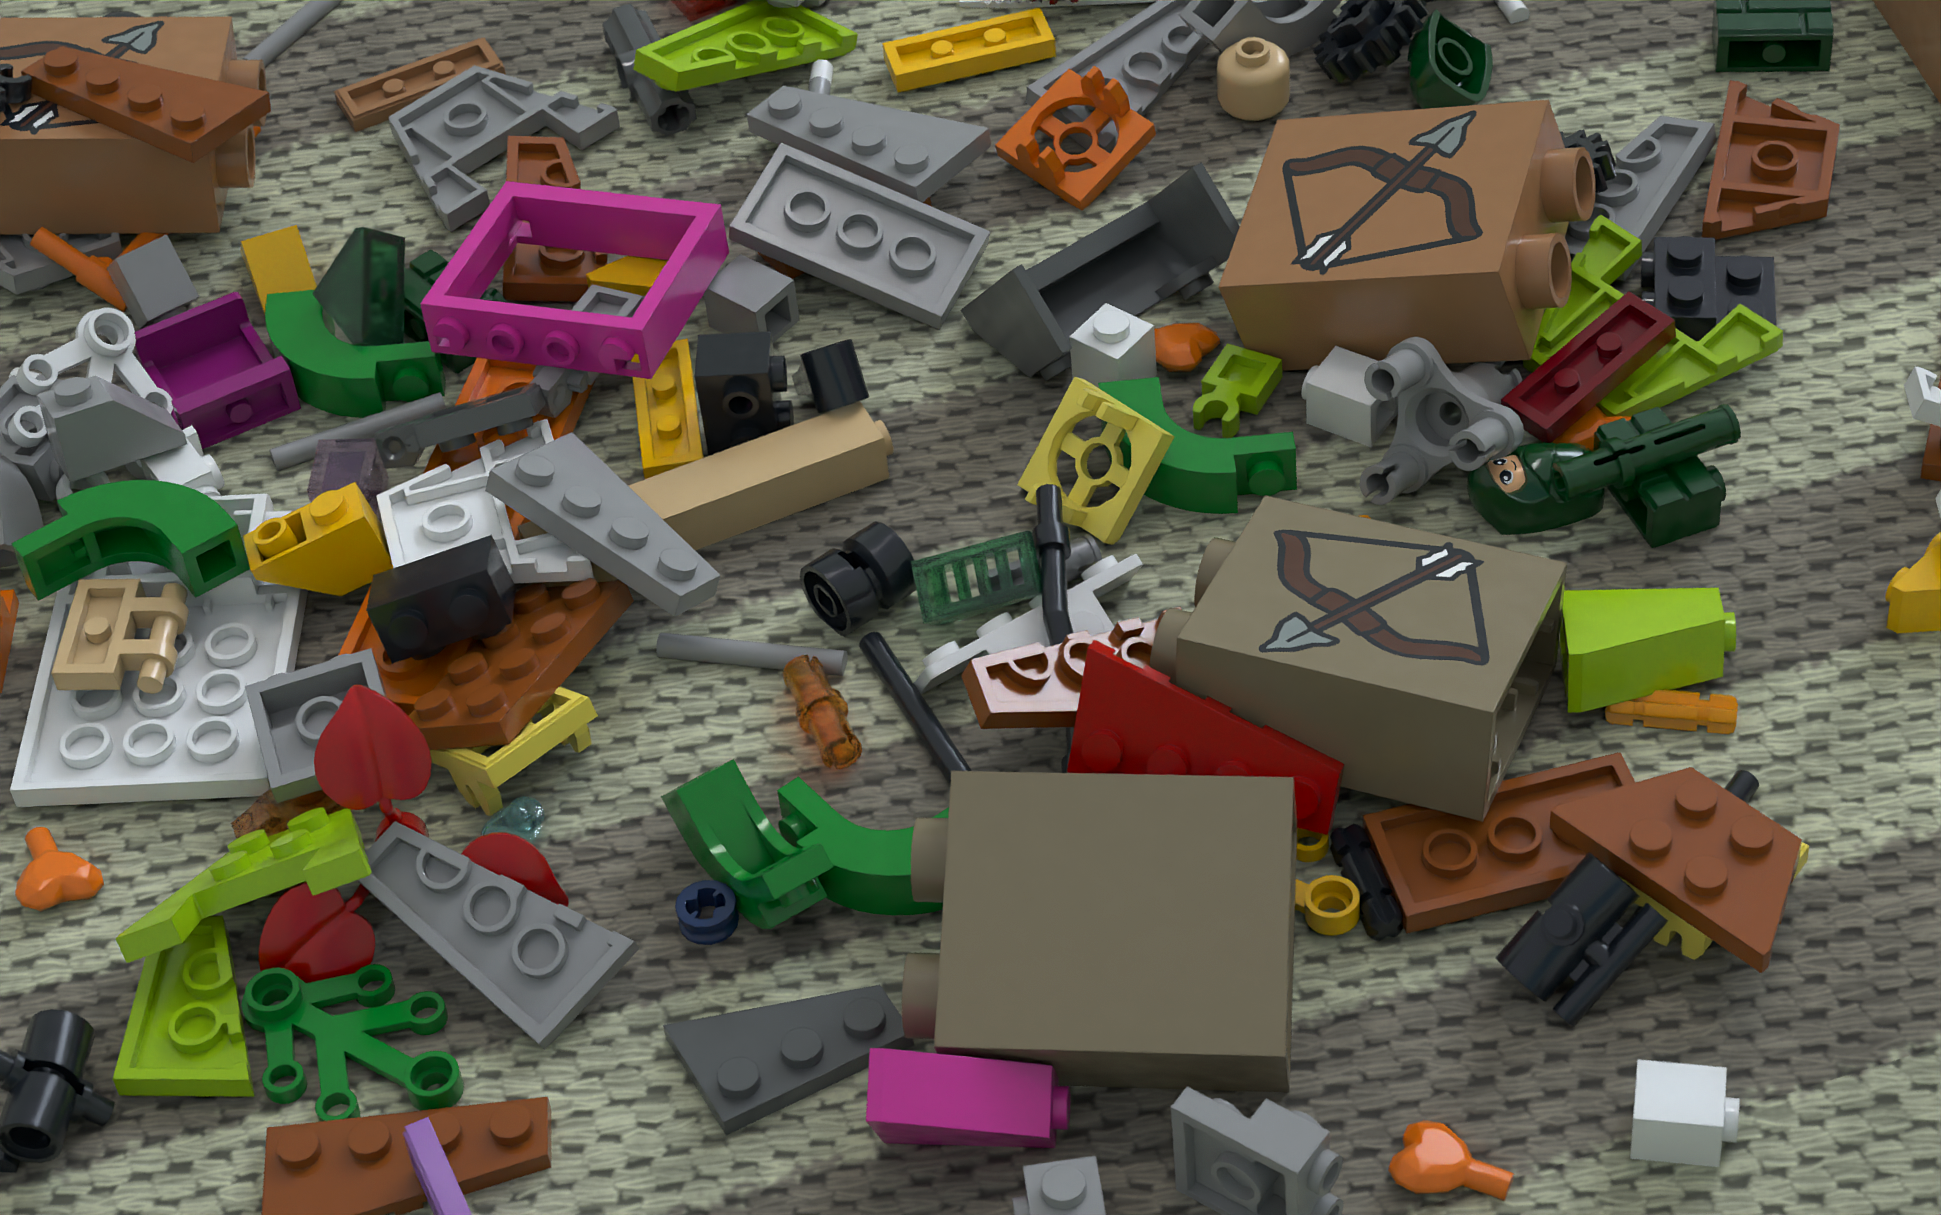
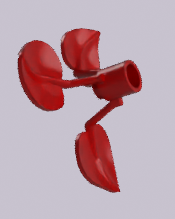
M353 685L349 688L339 708L320 735L314 757L317 781L327 796L345 808L362 810L377 802L379 803L380 810L385 818L377 828L375 842L395 821L429 838L427 826L421 818L410 812H401L398 808H394L391 799L408 800L415 798L426 789L431 775L432 763L427 741L414 721L393 701L362 685ZM493 832L476 838L463 849L461 854L468 857L473 863L499 876L502 874L524 885L527 890L557 905L560 903L568 907L569 898L558 883L546 858L526 839L506 832ZM306 881L291 887L274 904L264 924L259 944L260 971L270 968H284L293 972L305 983L353 974L360 968L370 965L376 945L375 933L370 922L362 915L354 912L362 905L370 892L363 885L359 884L354 894L344 902L337 888L313 896Z

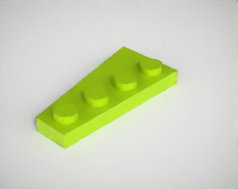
M753 0L637 49L633 70L654 80L655 84L662 89L678 92L807 64L817 60L843 56L856 49L858 33L802 5L780 8L772 6L767 0Z

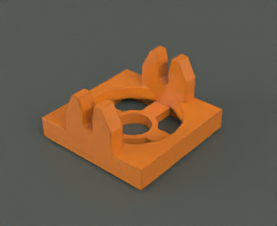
M1093 66L1084 77L1068 69L995 144L1000 158L1064 201L1083 210L1098 197L1156 136L1154 123L1130 108L1128 96L1119 81L1112 78L1105 85L1101 70ZM1071 105H1088L1095 108L1083 122L1064 124L1052 116L1058 109ZM1113 120L1118 132L1117 144L1110 154L1099 147L1097 135ZM1038 130L1054 139L1055 151L1047 146L1040 153L1039 145L1035 139V133ZM1074 133H1084L1092 139L1089 149L1078 155L1065 153L1061 149V143L1064 138ZM1090 163L1094 166L1080 172L1064 171L1068 165L1080 166Z

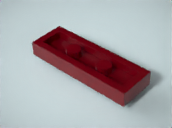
M1628 291L1501 399V405L1511 408L1519 416L1525 431L1543 443H1552L1675 338V320Z

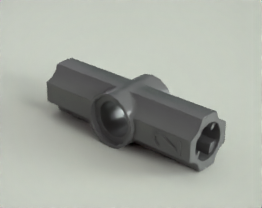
M632 4L613 8L611 16L602 23L605 41L615 57L623 89L629 87V101L636 100L652 132H660L668 136L687 130L691 122L697 119L694 100L691 98L688 90L675 92L662 89L655 84L654 80L633 70L636 50L660 40L647 12L634 8Z

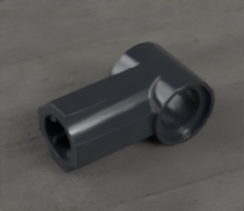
M852 339L800 354L801 365L798 371L792 375L793 383L798 395L806 396L815 402L818 413L869 398Z

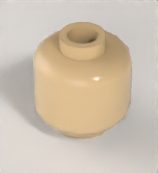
M1258 37L1245 38L1227 47L1219 56L1217 63L1218 100L1223 110L1231 116L1245 121L1264 120L1280 113L1288 104L1290 97V62L1285 51L1276 44Z

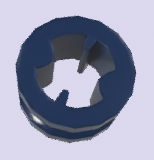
M702 880L692 883L683 889L677 897L675 905L681 934L688 941L698 945H713L729 938L737 929L739 914L736 909L737 903L733 891L726 884L716 880ZM715 906L712 918L699 919L702 907Z

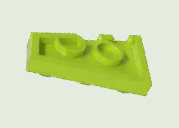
M211 915L203 918L183 943L146 956L113 1075V1081L119 1096L255 1097L229 932L223 915Z

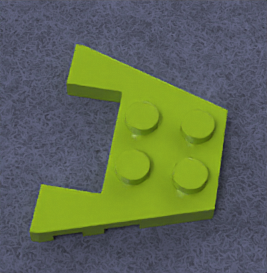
M1601 214L1594 220L1589 229V239L1581 253H1576L1571 262L1572 282L1568 302L1562 308H1546L1531 359L1523 360V367L1531 373L1534 372L1624 296V294L1610 286V284L1642 256V240ZM1741 303L1700 341H1695L1676 329L1675 338L1597 403L1596 406L1606 416H1632L1655 407L1661 408L1777 352L1783 346V330Z
M324 807L316 808L287 823L288 830L268 837L265 830L260 829L247 833L229 843L227 846L229 852L115 938L126 963L183 943L205 917L306 881L314 896L369 876L372 871L364 850L365 846L360 829L351 810L345 808L327 815Z

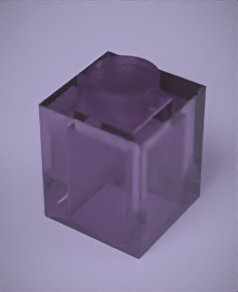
M375 439L318 440L307 488L310 503L324 492L338 490L356 482L380 521L381 514L376 495L386 491L389 477L387 469L383 466Z

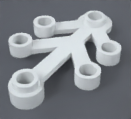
M101 308L88 312L82 317L76 327V339L45 355H30L25 359L17 372L16 378L20 388L28 394L37 396L39 393L50 390L58 374L89 361L86 378L98 376L111 383L114 369L133 394L167 409L170 414L173 411L171 396L165 390L155 385L132 353L136 338L131 320L123 312L114 308ZM96 334L106 336L112 345L103 342ZM29 369L41 371L46 380L39 381L33 378ZM40 405L36 407H21L10 420L8 434L19 446L27 448L37 446L47 434ZM26 420L33 423L37 428V433L26 431L21 426L20 421ZM140 460L125 464L127 470L133 476L139 479L146 478ZM104 472L70 482L64 473L57 483L56 497L59 500L73 494L71 489L84 490L110 483Z

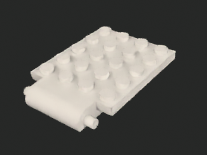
M268 494L208 496L217 502L237 523L243 544V535L254 531L264 521L276 517L280 518L293 512L292 510L274 511ZM142 561L113 564L81 578L140 579L146 597H160L164 585L168 583H178L186 588L188 595L185 605L189 609V616L183 633L177 635L174 647L178 655L172 675L165 678L162 690L155 694L143 692L138 688L137 680L140 671H125L120 690H57L51 672L78 581L57 591L10 788L16 807L273 796L245 686L266 680L278 673H290L295 670L308 590L256 580L249 569L195 598L171 570L155 563ZM137 628L134 639H149L151 628Z

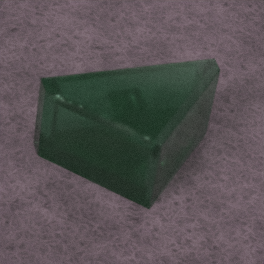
M367 227L355 228L312 293L348 339L355 345L382 346L404 343L405 237Z

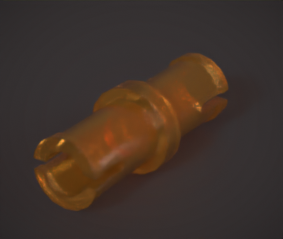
M808 655L795 657L784 667L782 676L784 683L790 689L797 704L795 710L796 719L803 731L812 735L820 752L821 760L826 767L831 768L833 763H835L836 769L849 767L861 756L862 744L854 734L847 719L848 705L843 695L831 687L824 673L823 665L817 657L813 656L811 661H809Z

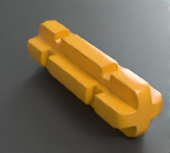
M1655 690L1649 696L1606 706L1605 717L1608 723L1633 726V720L1643 721V727L1697 732V726H1707V733L1731 734L1734 733L1736 728L1738 703L1737 698L1732 695L1710 693V699L1703 700L1699 699V692Z

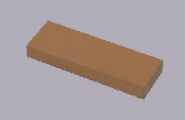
M479 38L334 91L338 106L354 131L357 132L388 121L389 116L474 65L502 74L506 73L504 65L487 40Z

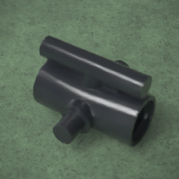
M1588 852L1547 898V901L1552 906L1544 914L1537 910L1495 958L1519 982L1545 1002L1570 976L1575 983L1552 1009L1574 1027L1665 926L1668 920L1646 902L1624 928L1618 925V920L1640 896L1603 862Z
M55 1009L40 1011L33 1015L29 1022L21 1051L15 1049L9 1054L0 1050V1089L8 1092L0 1116V1172L16 1173L20 1160L33 1163L52 1161L62 1151L70 1120L75 1122L82 1117L103 1127L113 1113L115 1101L93 1092V1084L83 1080L95 1033L94 1028L89 1022L77 1014Z

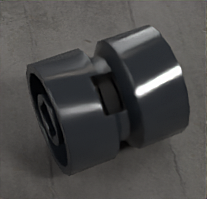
M876 521L846 539L842 544V550L832 548L805 565L800 571L802 589L810 606L821 620L840 636L844 637L878 615L879 607L889 609L918 590L920 586L918 567L903 540L890 527Z

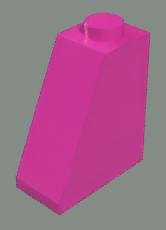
M870 1048L866 1122L884 1143L1055 1148L1057 1130L1069 1129L1070 1087L1058 1086L1059 1078L1052 1065Z

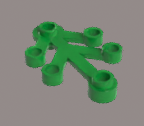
M380 964L366 965L353 974L309 983L302 981L290 970L270 968L259 972L248 982L242 999V1012L250 1027L265 1033L268 1067L262 1075V1082L268 1098L275 1103H292L303 1096L307 1089V1079L303 1067L295 1061L294 1029L315 1040L321 1092L315 1104V1111L320 1122L360 1117L361 1113L357 1098L349 1087L346 1057L406 1088L411 1104L418 1110L454 1106L463 1094L464 1083L458 1062L452 1055L443 1051H428L412 1058L372 1037L408 1028L419 1035H431L440 1031L448 1020L444 999L436 992L423 991L414 994L406 1001L384 1005L394 996L395 984L390 970ZM369 982H384L383 985L376 990H363V987ZM354 999L360 1005L369 1007L334 1016L319 1009ZM284 1000L279 1004L269 1006L273 1002ZM422 1009H437V1011L430 1017H415V1015ZM284 1076L296 1077L290 1085L285 1087L274 1086L275 1082ZM445 1084L438 1089L427 1090L432 1085ZM345 1104L349 1106L343 1114L337 1116L327 1115L328 1110L335 1105Z

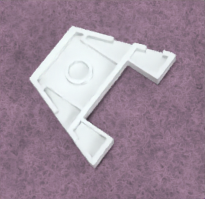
M548 419L533 423L534 425L526 428L527 437L504 447V443L500 439L480 447L482 458L454 471H451L447 464H443L376 495L393 568L492 535L514 584L583 581L588 578H594L590 560L549 533L515 540L505 504L485 491L491 469L554 441Z

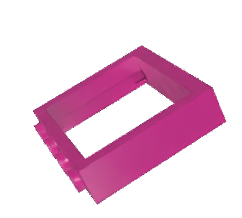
M506 181L420 303L431 351L652 379L729 254L721 204ZM518 243L668 260L632 317L480 299ZM635 354L639 355L640 363L629 361L632 360Z

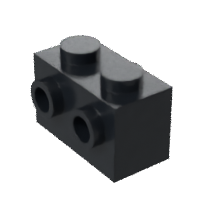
M771 331L698 335L694 377L708 456L794 425L792 401L781 400L780 393L787 392L786 359L784 355L775 356Z
M492 535L373 575L366 611L392 664L410 657L414 660H423L438 654L446 645L470 637L474 640L486 639L496 635L506 625L511 624L516 587Z

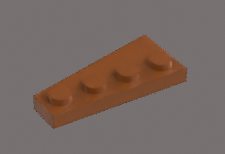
M63 46L49 51L43 58L21 71L22 76L29 75L32 77V94L191 163L196 162L271 112L270 96L267 91Z
M548 1097L267 1127L261 1215H385L395 1212V1215H402L424 1208L423 1202L428 1200L411 1164L403 1132H405V1126L426 1117L430 1119L463 1195L551 1168V1107Z

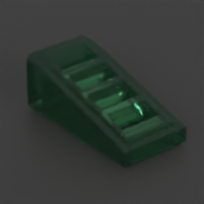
M1023 531L911 561L923 624L943 625L1042 595L1041 574L1032 531ZM1018 550L1024 584L1017 586L1013 584L1007 553ZM995 557L1001 590L993 592L987 559ZM974 564L980 593L979 596L972 597L966 566ZM950 571L954 573L959 601L956 602L951 601L946 573Z

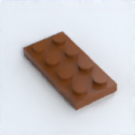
M588 578L583 581L574 582L571 585L546 587L543 583H536L516 592L512 623L506 625L503 630L492 637L477 640L465 655L457 658L448 666V673L434 689L421 696L415 702V709L409 717L424 735L429 749L438 750L510 744L553 695L556 689L560 687L634 602L628 586L620 580L597 582L594 578Z
M1621 752L1502 781L1483 821L1414 804H1407L1363 815V828L1372 844L1369 849L1376 853L1392 889L1390 896L1397 900L1403 914L1401 923L1406 934L1547 899L1586 856L1585 852L1550 829V810L1561 803L1636 782Z

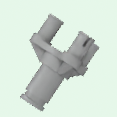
M1411 337L1403 340L1390 349L1385 359L1378 361L1376 364H1371L1365 372L1364 382L1366 389L1377 400L1389 401L1391 397L1393 399L1397 397L1398 420L1392 443L1384 454L1382 461L1369 466L1361 474L1360 489L1365 498L1376 490H1380L1381 492L1375 495L1371 502L1378 505L1387 504L1400 493L1417 491L1451 462L1460 469L1473 471L1480 468L1489 459H1500L1516 450L1523 440V423L1511 408L1501 405V399L1522 382L1519 371L1515 368L1508 375L1507 373L1501 374L1498 370L1501 369L1505 361L1476 362L1459 373L1451 372L1434 345L1420 337Z

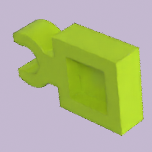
M1227 343L1201 381L1202 396L1193 405L1194 429L1201 430L1209 419L1222 418V437L1232 438L1235 436L1240 428V411L1257 415L1282 379V359Z

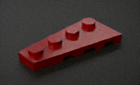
M1093 640L1088 646L1067 768L1068 773L1293 777L1297 828L1324 835L1329 834L1333 827L1344 763L1267 725L1260 728L1230 713L1231 707L1209 696L1204 700L1170 683L1171 677L1147 665L1142 669L1114 655L1116 650L1105 644Z

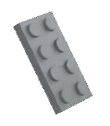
M780 143L729 226V240L938 330L941 329L987 248L990 231L783 143Z

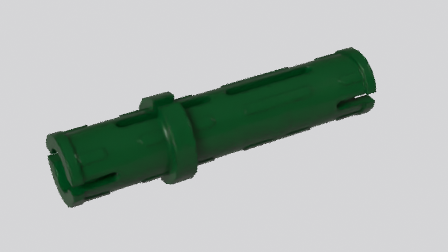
M1722 404L1707 412L1664 425L1661 428L1623 441L1618 437L1609 438L1602 441L1600 448L1563 462L1553 463L1550 468L1552 484L1559 498L1566 503L1572 501L1573 498L1610 485L1617 489L1630 486L1634 483L1636 476L1684 461L1690 457L1728 444L1738 443V439L1741 437L1739 421L1732 408L1727 404Z

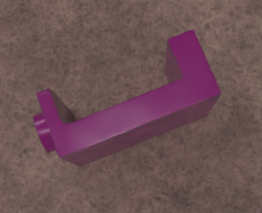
M232 292L135 332L136 343L134 349L139 363L155 385L165 390L171 396L173 411L170 415L183 430L193 426L196 430L202 450L301 409L289 366L282 356L272 357L253 328L244 300L238 292Z

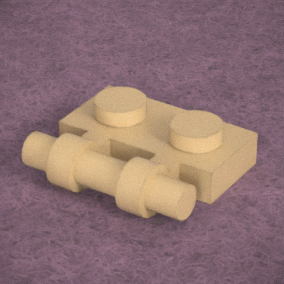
M79 579L51 672L57 690H120L125 671H140L137 680L138 688L150 694L160 692L165 678L172 675L178 657L177 650L174 647L177 635L183 633L188 620L189 609L185 605L188 595L186 588L178 583H168L164 585L160 597H146L140 579ZM137 628H151L149 639H134Z

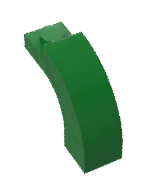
M325 289L267 294L265 322L275 358L283 357L291 370L298 397L309 405L340 416L364 418L385 411L387 401L403 400L412 402L439 392L442 396H445L446 379L440 354L431 351L429 341L382 346L349 344L335 337V325Z
M1159 377L1098 383L1099 389L1175 436L1146 489L1145 496L1162 504L1186 511L1231 514L1238 513V495L1256 494L1259 496H1271L1280 491L1297 490L1296 446L1293 432L1234 438L1200 436L1181 428L1168 416L1162 401ZM1101 420L1102 432L1108 423ZM1126 432L1119 447L1123 454V466L1130 469L1131 443ZM1105 446L1108 458L1112 463V455L1110 453V450Z
M156 480L118 481L90 487L57 500L62 515L61 518L11 543L26 585L38 601L101 568L123 562L142 561L161 565L175 573L195 598L250 569L238 525L217 502L195 489Z
M734 759L710 769L661 796L679 832L698 863L713 880L726 884L733 891L737 903L736 908L752 924L759 928L771 929L828 897L817 877L833 868L822 844L818 843L801 849L789 844L776 831L761 810Z
M799 776L777 790L782 819L778 822V828L782 837L789 844L799 849L821 843L833 865V868L817 876L828 896L826 899L857 911L879 915H916L943 910V902H915L913 899L911 846L914 826L899 830H874L858 826L842 817ZM949 807L932 818H948Z

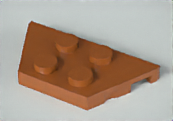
M1730 80L1703 218L1702 238H1715L1716 240L1827 217L1840 124L1816 114L1804 113L1797 106L1779 98H1776L1771 106L1747 97L1746 84Z
M1692 767L1561 803L1550 810L1551 830L1586 854L1588 852L1592 853L1615 874L1761 974L1769 967L1778 925L1781 924L1788 890L1790 884L1793 883L1800 858L1801 838Z

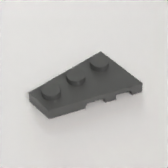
M881 985L663 1025L666 1040L726 1135L868 1068L870 1048L906 1050L914 1046L912 1038H905L902 1016Z

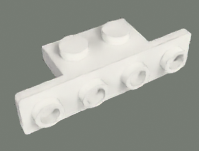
M1137 554L1119 563L1113 555L1098 561L1081 574L1084 582L1067 590L1068 612L1074 633L1088 630L1092 636L1114 629L1112 622L1097 598L1131 580L1143 565ZM1042 593L1029 602L1032 610L1014 620L1009 612L993 618L976 631L979 639L961 649L955 641H952L926 656L922 660L926 668L914 682L919 692L923 694L963 672L971 659L1037 642L1044 647H1049L1050 643L1043 620Z

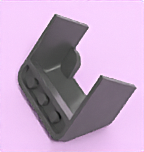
M1201 162L1189 169L1147 202L1033 267L1025 270L1021 264L1012 269L960 311L972 331L1024 374L1031 377L1040 372L1044 380L1048 381L1072 366L1070 352L1072 347L1069 336L1105 303L1136 316L1178 291L1185 301L1212 285L1214 281L1209 272L1228 260L1240 226Z

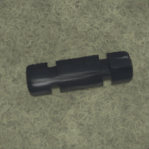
M1354 823L1346 828L1337 827L1330 835L1332 841L1330 851L1336 864L1344 868L1340 872L1341 876L1353 882L1359 891L1360 914L1364 915L1361 921L1367 935L1376 941H1381L1387 936L1395 938L1403 930L1401 923L1403 914L1397 900L1390 896L1392 889L1376 853L1372 849H1368L1372 844L1365 829Z

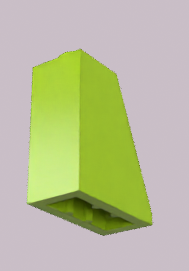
M1719 588L1564 590L1559 650L1568 713L1585 712L1649 696L1655 690H1673L1723 677L1724 652H1735V613L1724 612Z

